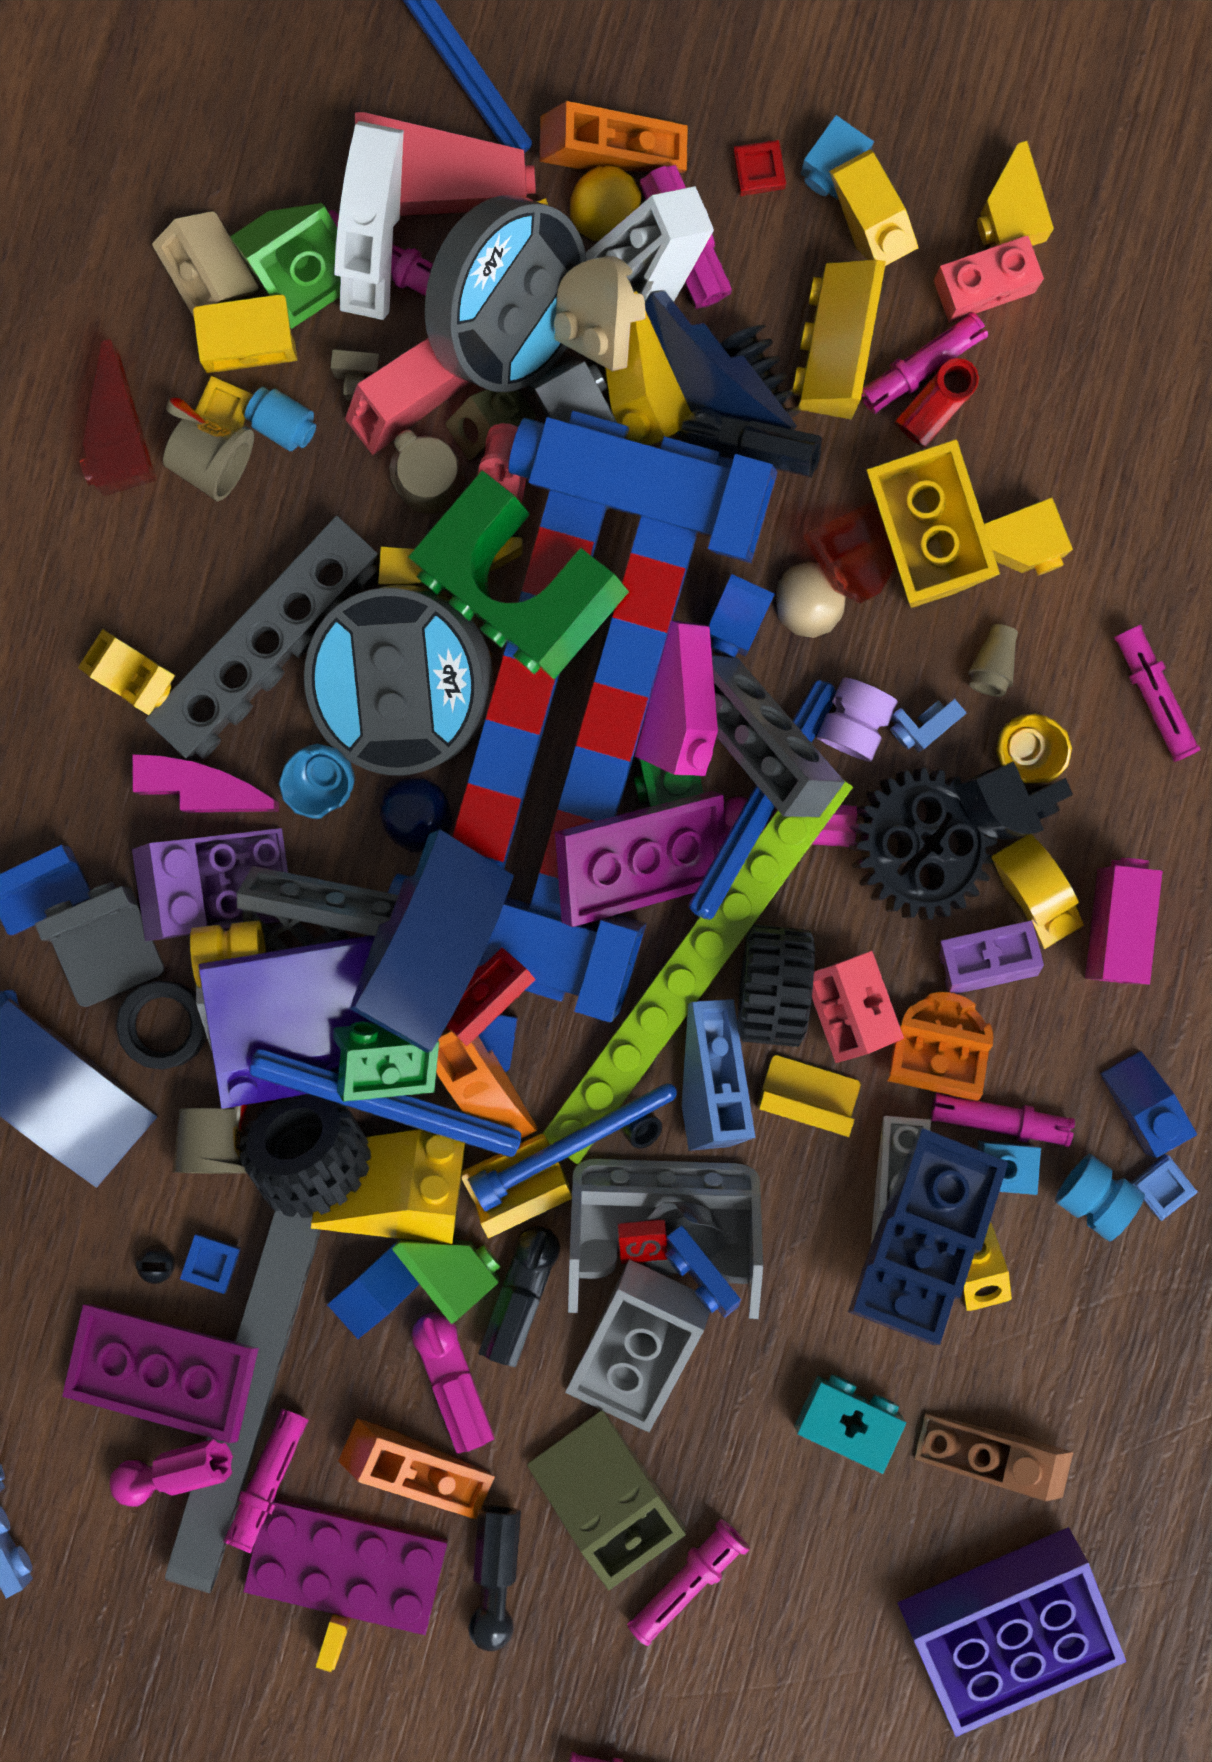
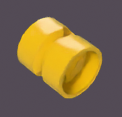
M259 920L232 923L228 931H224L220 925L191 928V962L197 987L202 988L198 964L266 953L263 929Z

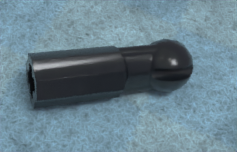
M696 409L685 417L680 429L683 442L718 451L721 453L720 457L734 459L735 454L773 464L776 470L812 478L815 470L818 468L822 453V437L819 435L721 415L711 409Z
M540 1226L530 1227L521 1232L515 1241L513 1258L478 1354L491 1361L516 1367L551 1269L560 1255L559 1240L551 1230Z
M489 1505L478 1509L473 1580L481 1585L480 1605L470 1616L468 1632L473 1643L484 1651L491 1652L504 1648L511 1640L514 1631L513 1618L506 1610L507 1587L516 1581L521 1511L514 1507Z

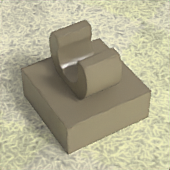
M332 350L331 370L336 379H344L343 394L346 396V401H351L357 384L382 368L383 364L379 354Z

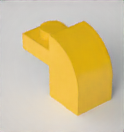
M102 629L78 667L90 678L120 695L134 707L148 715L166 700L171 690V683L176 676L104 629Z
M1032 834L1026 835L991 857L1005 889L1022 907L1027 920H1032L1037 940L1044 949L1084 926L1076 907L1079 901L1072 887L1052 856Z

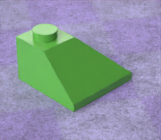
M322 203L268 211L230 236L267 295L285 296L291 329L340 297L341 277L334 275L338 228Z
M399 1239L392 1248L451 1324L465 1314L500 1280V1276L496 1273V1270L501 1267L497 1259L485 1245L477 1249L472 1241L453 1239V1243L450 1245Z

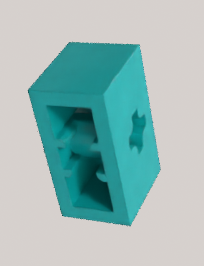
M831 1374L829 1381L817 1376L794 1425L797 1434L884 1474L907 1423L903 1416L897 1413L900 1406L877 1394H874L871 1400L854 1393L857 1388L855 1384L837 1375ZM855 1410H857V1414L862 1421L861 1426L852 1424L849 1430H846V1426L841 1419L842 1415L852 1416Z

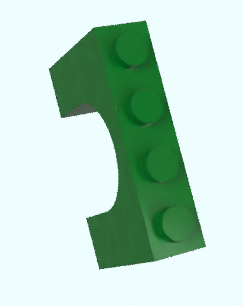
M482 470L408 557L421 569L416 577L436 595L442 589L453 596L448 601L451 607L468 621L474 615L484 622L480 630L501 648L507 641L517 649L513 657L527 670L535 675L541 668L550 677L555 679L629 591L614 573L580 548L553 581L535 597L518 603H502L491 599L488 590V574L492 561L505 543L528 518L530 513L511 492Z

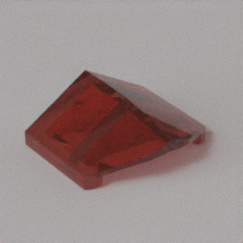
M873 502L822 525L803 536L833 590L860 604L882 592L897 565L883 519Z

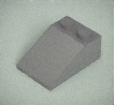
M629 1259L565 1393L600 1410L603 1409L605 1412L644 1431L650 1432L703 1334L710 1312L698 1299L694 1292L695 1290Z

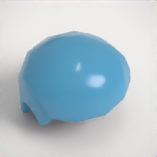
M312 744L298 750L291 756L283 768L278 784L283 801L294 813L311 819H320L346 803L354 787L355 775L351 762L337 748Z

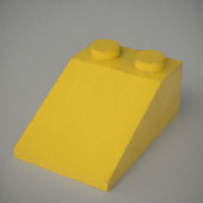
M421 1129L366 1137L369 1142L367 1145L371 1150V1159L366 1161L369 1166L367 1175L359 1178L361 1186L356 1192L350 1191L346 1195L348 1200L342 1205H339L337 1202L330 1206L331 1211L322 1215L319 1211L313 1212L311 1229L452 1245L465 1143Z

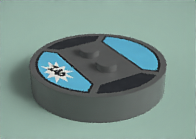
M501 195L490 198L472 208L449 232L435 258L428 279L425 298V323L428 339L435 356L451 374L490 391L510 392L524 388L541 378L564 353L567 346L555 340L554 319L556 316L557 292L563 277L576 265L587 261L585 248L579 232L565 214L551 206L525 197Z
M390 585L361 592L335 607L323 619L310 642L305 661L304 687L311 715L327 742L333 748H337L347 760L359 767L379 774L401 776L426 771L448 761L463 751L474 740L485 722L494 687L492 661L488 647L472 619L470 621L465 619L448 604L450 599L442 594L436 595L430 589L413 585Z

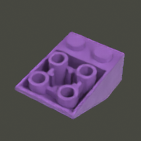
M282 828L156 842L132 849L145 941L190 936L191 928L220 925L223 930H229L232 923L243 922V909L237 908V892L252 866L288 873ZM257 912V916L265 924L280 922L273 915Z

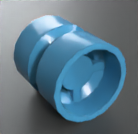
M1088 1154L1064 1180L1057 1192L1055 1202L1076 1218L1086 1215L1087 1226L1110 1242L1119 1236L1132 1221L1142 1205L1145 1193L1124 1178L1113 1180V1170L1092 1154Z

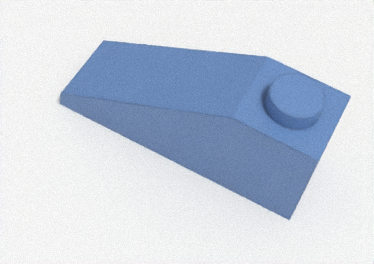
M734 999L698 1001L688 1004L682 1090V1111L688 1151L731 1147L756 1138L740 1036L737 1030L738 1024Z

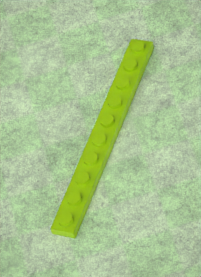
M845 781L820 817L782 816L779 811L775 813L759 835L715 916L710 920L702 917L697 920L542 1133L546 1136L550 1145L620 1108L687 1016L688 1004L698 1001L853 787ZM593 1144L572 1154L568 1158L578 1165Z

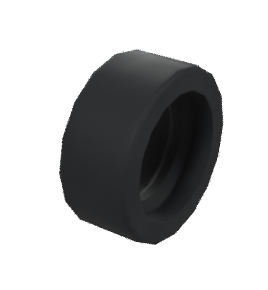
M155 981L143 984L127 995L118 1010L116 1030L119 1043L132 1060L144 1067L163 1070L184 1065L198 1055L207 1040L196 1005V992L181 983ZM160 997L171 998L182 1004L188 1012L190 1019L189 1035L185 1042L174 1051L166 1053L156 1052L144 1046L136 1031V1019L141 1008L150 1000Z

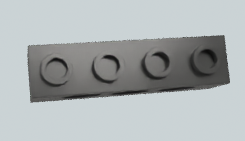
M712 656L718 726L716 737L782 816L820 817L845 781L739 658Z

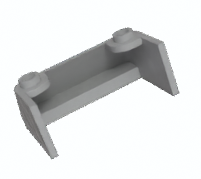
M589 1159L575 1167L572 1186L568 1313H578L579 1278H602L611 1274L616 1268L617 1252H620L618 1224L645 1221L663 1202H693L707 1207L728 1236V1242L725 1247L712 1256L710 1261L728 1283L748 1284L749 1319H759L763 1275L760 1177L754 1169L737 1163ZM673 1209L663 1213L659 1219L672 1220L683 1216V1214L678 1209Z

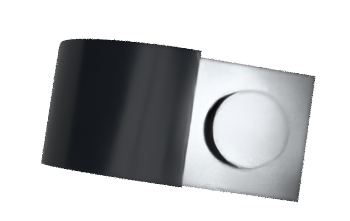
M1014 761L991 768L954 786L971 822L984 834L1003 840L1043 831L1040 819L1060 811L1057 803L1073 795L1066 778L1042 784L1027 792Z

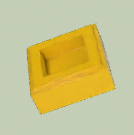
M211 376L195 412L204 419L237 432L245 422V410L253 394Z
M337 1614L332 1615L316 1668L328 1672L335 1670L351 1621L349 1617Z

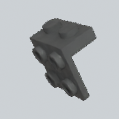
M114 882L87 892L90 900L73 906L69 900L46 909L44 913L47 918L34 923L41 940L52 942L75 999L83 1007L92 1006L161 976L165 969L154 940L145 941L141 909L132 888L124 886L116 888Z

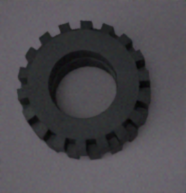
M753 924L747 933L742 961L737 1030L742 1042L799 1047L802 1043L808 1027L814 979L815 943L810 930Z
M310 1094L272 1100V1105L267 1108L263 1106L256 1113L258 1118L255 1121H249L245 1128L248 1135L241 1138L240 1148L243 1152L239 1155L241 1163L245 1167L244 1170L270 1207L276 1212L281 1210L285 1216L294 1217L299 1213L301 1218L312 1217L315 1211H319L322 1215L331 1211L330 1206L337 1202L339 1205L348 1200L346 1195L350 1191L356 1192L361 1186L359 1178L367 1175L369 1166L366 1161L371 1159V1150L367 1145L369 1142L348 1107Z

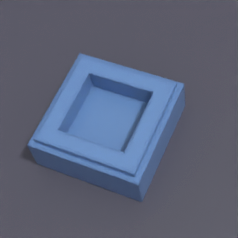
M1166 1154L1130 1182L1145 1193L1143 1201L1160 1221L1164 1220L1198 1193L1171 1157Z

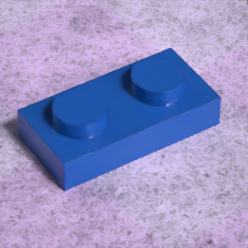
M682 1225L668 1235L666 1241L667 1247L670 1250L665 1253L668 1261L681 1276L687 1272L699 1286L694 1291L696 1296L710 1313L718 1310L726 1318L739 1307L740 1297Z

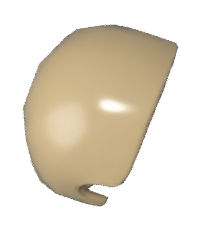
M806 561L791 566L783 574L782 579L778 581L776 589L778 618L785 627L798 636L815 638L831 632L844 613L845 588L842 579L825 564Z

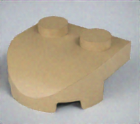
M605 256L582 262L572 268L563 277L559 285L556 316L554 319L556 341L611 371L627 368L630 323L645 319L644 296L642 294H634L627 278L633 271L623 260L614 256Z

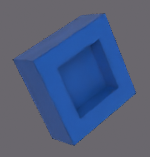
M196 1233L180 1279L225 1294L229 1287L241 1247Z

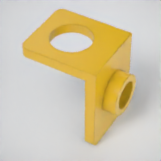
M991 1222L982 1250L974 1253L964 1285L963 1295L967 1311L1007 1302L1012 1298L1009 1271ZM991 1285L999 1287L992 1294L986 1296L975 1295L983 1287Z

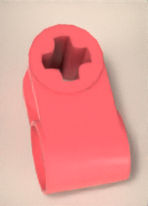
M497 424L488 431L485 456L480 461L478 474L483 470L511 492L522 504L527 478L509 473V459L518 427L512 424Z

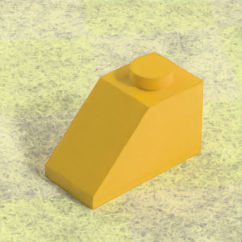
M1027 141L1018 143L981 212V217L977 219L982 243L984 245L990 244L991 248L1027 235L1032 246L1046 242L1054 230Z
M869 149L829 171L855 247L867 260L877 259L886 261V266L919 248L906 208L872 150Z
M1053 498L984 524L996 562L1021 573L1034 568L1037 575L1055 570L1064 565L1061 558L1073 550Z

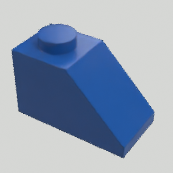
M731 574L709 624L710 639L712 641L711 649L730 658H735L737 653L746 657L774 597V593Z
M1138 1051L1100 1073L1146 1155L1158 1158L1197 1136L1194 1127L1174 1092L1142 1051Z

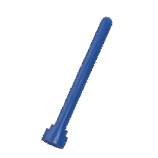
M663 1084L499 1173L495 1169L489 1173L483 1170L468 1178L471 1188L486 1212L502 1203L501 1198L508 1195L507 1189L673 1101L676 1098L677 1090L672 1084Z

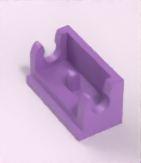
M1032 920L940 942L939 958L940 963L944 964L945 986L947 992L959 994L1039 975L1044 966Z

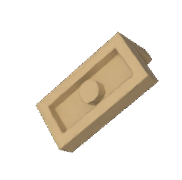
M213 211L174 219L152 243L193 317V309L196 306L223 303L251 296L259 289L218 215Z

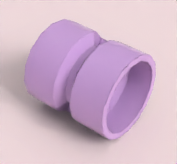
M844 677L832 701L837 708L836 712L826 714L816 737L824 744L840 752L872 762L882 739L877 730L881 726H888L898 701L873 686Z

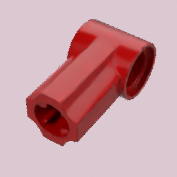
M954 358L948 360L896 419L894 424L913 443L925 449L975 392L979 382L976 367L966 359ZM952 371L959 372L966 379L967 390L959 394L952 393L944 384V375Z

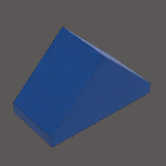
M395 1244L327 1304L357 1339L389 1315L419 1285L418 1281L392 1250Z

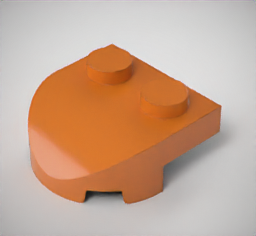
M950 992L929 994L926 999L908 1008L899 1025L904 1039L893 1044L887 1081L979 1101L983 1095L988 1054L993 1046L991 1024L985 1023L982 1016L975 1010V1003L964 996Z

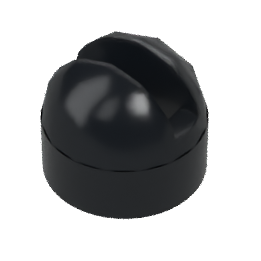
M651 1112L621 1129L624 1137L633 1147L642 1149L650 1146L658 1139L662 1131V1122Z
M150 1246L138 1256L136 1262L137 1272L145 1282L151 1284L162 1283L173 1274L176 1265L175 1257L164 1246ZM143 1262H166V1270H144Z

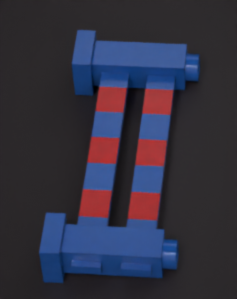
M572 411L569 423L549 417L546 418L545 423L523 418L512 445L509 473L528 478V483L550 491L519 602L531 599L541 593L580 548L593 557L607 507L641 517L622 582L629 593L617 605L613 613L531 904L506 897L499 919L478 966L485 964L503 947L536 979L524 991L557 1001L564 1000L566 992L577 995L579 997L574 1012L611 1023L622 1011L647 923L619 914L603 918L599 925L589 922L570 927L562 923L555 832L617 816L697 534L711 537L708 549L712 552L752 563L778 472L773 464L738 454L734 456L731 469L719 466L717 464L720 452L665 436L660 449L626 439L629 431L628 426ZM508 641L452 836L503 869L505 868L559 677L558 675L553 679L541 668L535 675L532 674L513 657L517 649ZM396 874L388 893L399 895L404 879L409 876Z

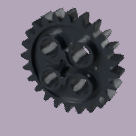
M926 768L914 769L912 775L908 770L896 773V781L892 778L880 781L883 792L873 790L866 793L873 806L857 807L856 811L865 821L863 824L851 825L850 829L861 835V841L849 844V849L861 851L862 858L856 860L852 864V868L866 869L867 874L860 880L859 884L861 886L874 884L876 888L871 895V899L877 901L887 898L886 911L894 912L901 908L903 918H915L918 913L920 920L933 919L934 913L938 917H947L951 915V907L954 909H964L967 907L964 895L967 897H978L980 895L978 888L974 884L975 881H989L990 877L981 868L983 864L994 863L991 858L992 856L985 853V849L988 846L997 844V839L985 837V834L971 822L954 787L961 783L960 777H951L945 781L944 770L932 771L929 775ZM919 800L927 808V817L924 822L919 819L916 812ZM947 813L949 815L948 821L944 826L939 827ZM952 832L956 835L959 842L958 850L955 854L952 853L948 844L949 836ZM890 834L896 837L899 845L895 856L891 855L887 848V840ZM929 835L924 841L922 840L921 836ZM922 847L926 850L925 852L918 853ZM903 862H907L901 871V875H899L897 869ZM923 866L927 868L930 874V882L926 888L922 886L919 879V873Z

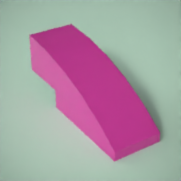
M133 755V792L139 795H180V810L186 813L279 812L278 801L256 787L221 770L171 757Z

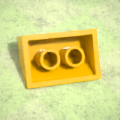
M876 259L826 263L822 278L813 277L808 304L817 306L814 323L805 322L800 345L801 350L808 351L805 368H796L792 388L794 395L800 396L798 407L802 411L852 420L861 400L886 261Z
M957 439L867 469L911 608L956 594L1000 575Z

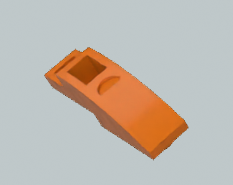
M445 1028L438 1040L439 1051L436 1073L463 1113L516 1129L521 1133V1139L536 1132L538 1127L492 1049L487 1051L479 1036L466 1047L448 1028Z

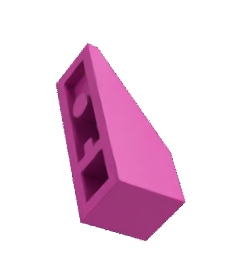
M671 621L635 757L674 775L706 776L718 733L710 627L698 623Z

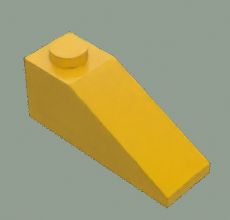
M645 310L644 320L630 323L627 368L615 371L606 368L611 410L617 423L629 427L626 439L649 446L662 441L664 436L670 437L681 429L683 420L691 411Z

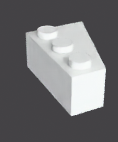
M696 186L655 194L649 197L586 252L587 261L605 256L617 257L632 269V274L627 276L633 292L637 291L638 294H642L645 303L652 293L666 291L674 302L714 231Z

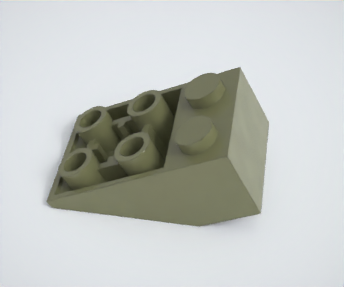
M603 1409L527 1463L529 1470L580 1552L608 1591L686 1535L684 1522Z

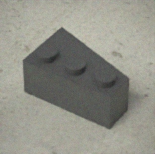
M571 356L556 364L541 378L526 386L531 395L534 393L546 417L569 423L572 411L617 423L611 408H609L601 393L607 389V385L595 364L588 367L585 361Z

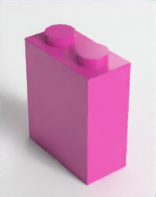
M1121 858V860H1112L1109 867L1097 869L1085 979L1150 985L1163 871L1149 869L1148 860Z

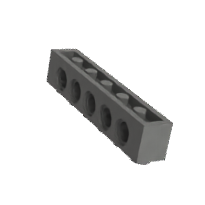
M336 516L170 692L166 700L154 709L145 721L186 759L193 762L198 756L202 760L208 757L222 740L218 734L230 722L234 726L240 723L252 710L253 705L249 701L261 689L267 692L280 681L285 674L281 667L293 655L300 658L308 651L314 636L313 633L317 630L323 619L335 607L345 601L356 587L364 590L379 574V569L376 567L380 563L378 553ZM330 564L341 566L343 568V577L339 583L333 586H325L320 583L319 575L325 566ZM297 598H306L311 602V611L302 620H293L288 616V607ZM267 631L278 633L279 645L274 652L261 654L257 651L256 642L262 633ZM234 665L245 666L247 669L245 683L238 688L227 687L225 683L227 670ZM202 699H212L215 704L213 717L206 722H197L193 716L195 704Z

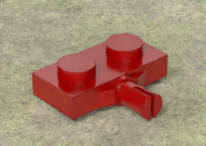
M503 947L500 948L485 964L476 968L446 1028L467 1047L536 979Z

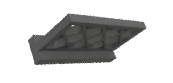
M252 866L237 892V908L243 909V922L259 920L262 925L265 943L273 951L289 949L277 937L287 929L303 944L301 947L326 943L331 939L335 941L351 939L344 932L346 930L366 934L367 936H375L379 924L390 920L398 895ZM257 912L273 915L281 923L269 929L257 916ZM303 921L320 925L326 932L314 938L299 922Z

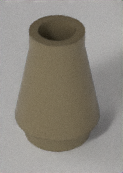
M993 624L991 626L989 635L968 672V675L971 677L969 685L972 689L985 695L1001 697L1006 694L1008 687L1013 686L1017 630L1002 624Z

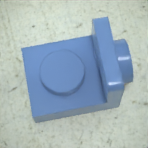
M955 699L945 707L938 700L918 717L919 721L923 724V726L918 728L905 711L900 708L892 714L890 720L894 723V726L890 730L905 749L909 750L913 746L919 753L962 718L966 711Z

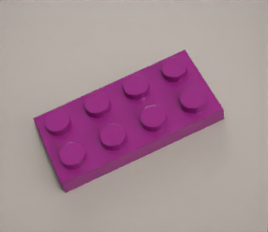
M709 791L555 832L562 923L575 927L696 892L726 839L723 794Z
M83 1304L62 1397L227 1443L238 1442L259 1348L95 1304Z
M274 1498L272 1503L275 1505L272 1515L267 1514L254 1545L244 1593L426 1636L448 1539Z

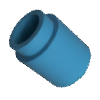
M265 387L258 389L249 401L244 414L245 419L252 422L251 427L288 451H293L298 446L304 448L312 439L317 427L313 423V411L277 389H272L271 391Z

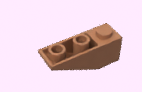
M925 1414L915 1460L1033 1498L1050 1501L1063 1498L1073 1452L1030 1438Z

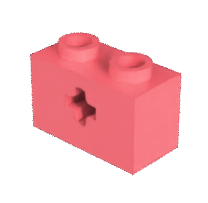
M1027 235L941 265L933 281L947 320L951 323L965 318L971 312L976 314L1033 294L1042 283L1044 277Z
M873 951L814 971L812 999L835 1063L867 1055L904 1039Z

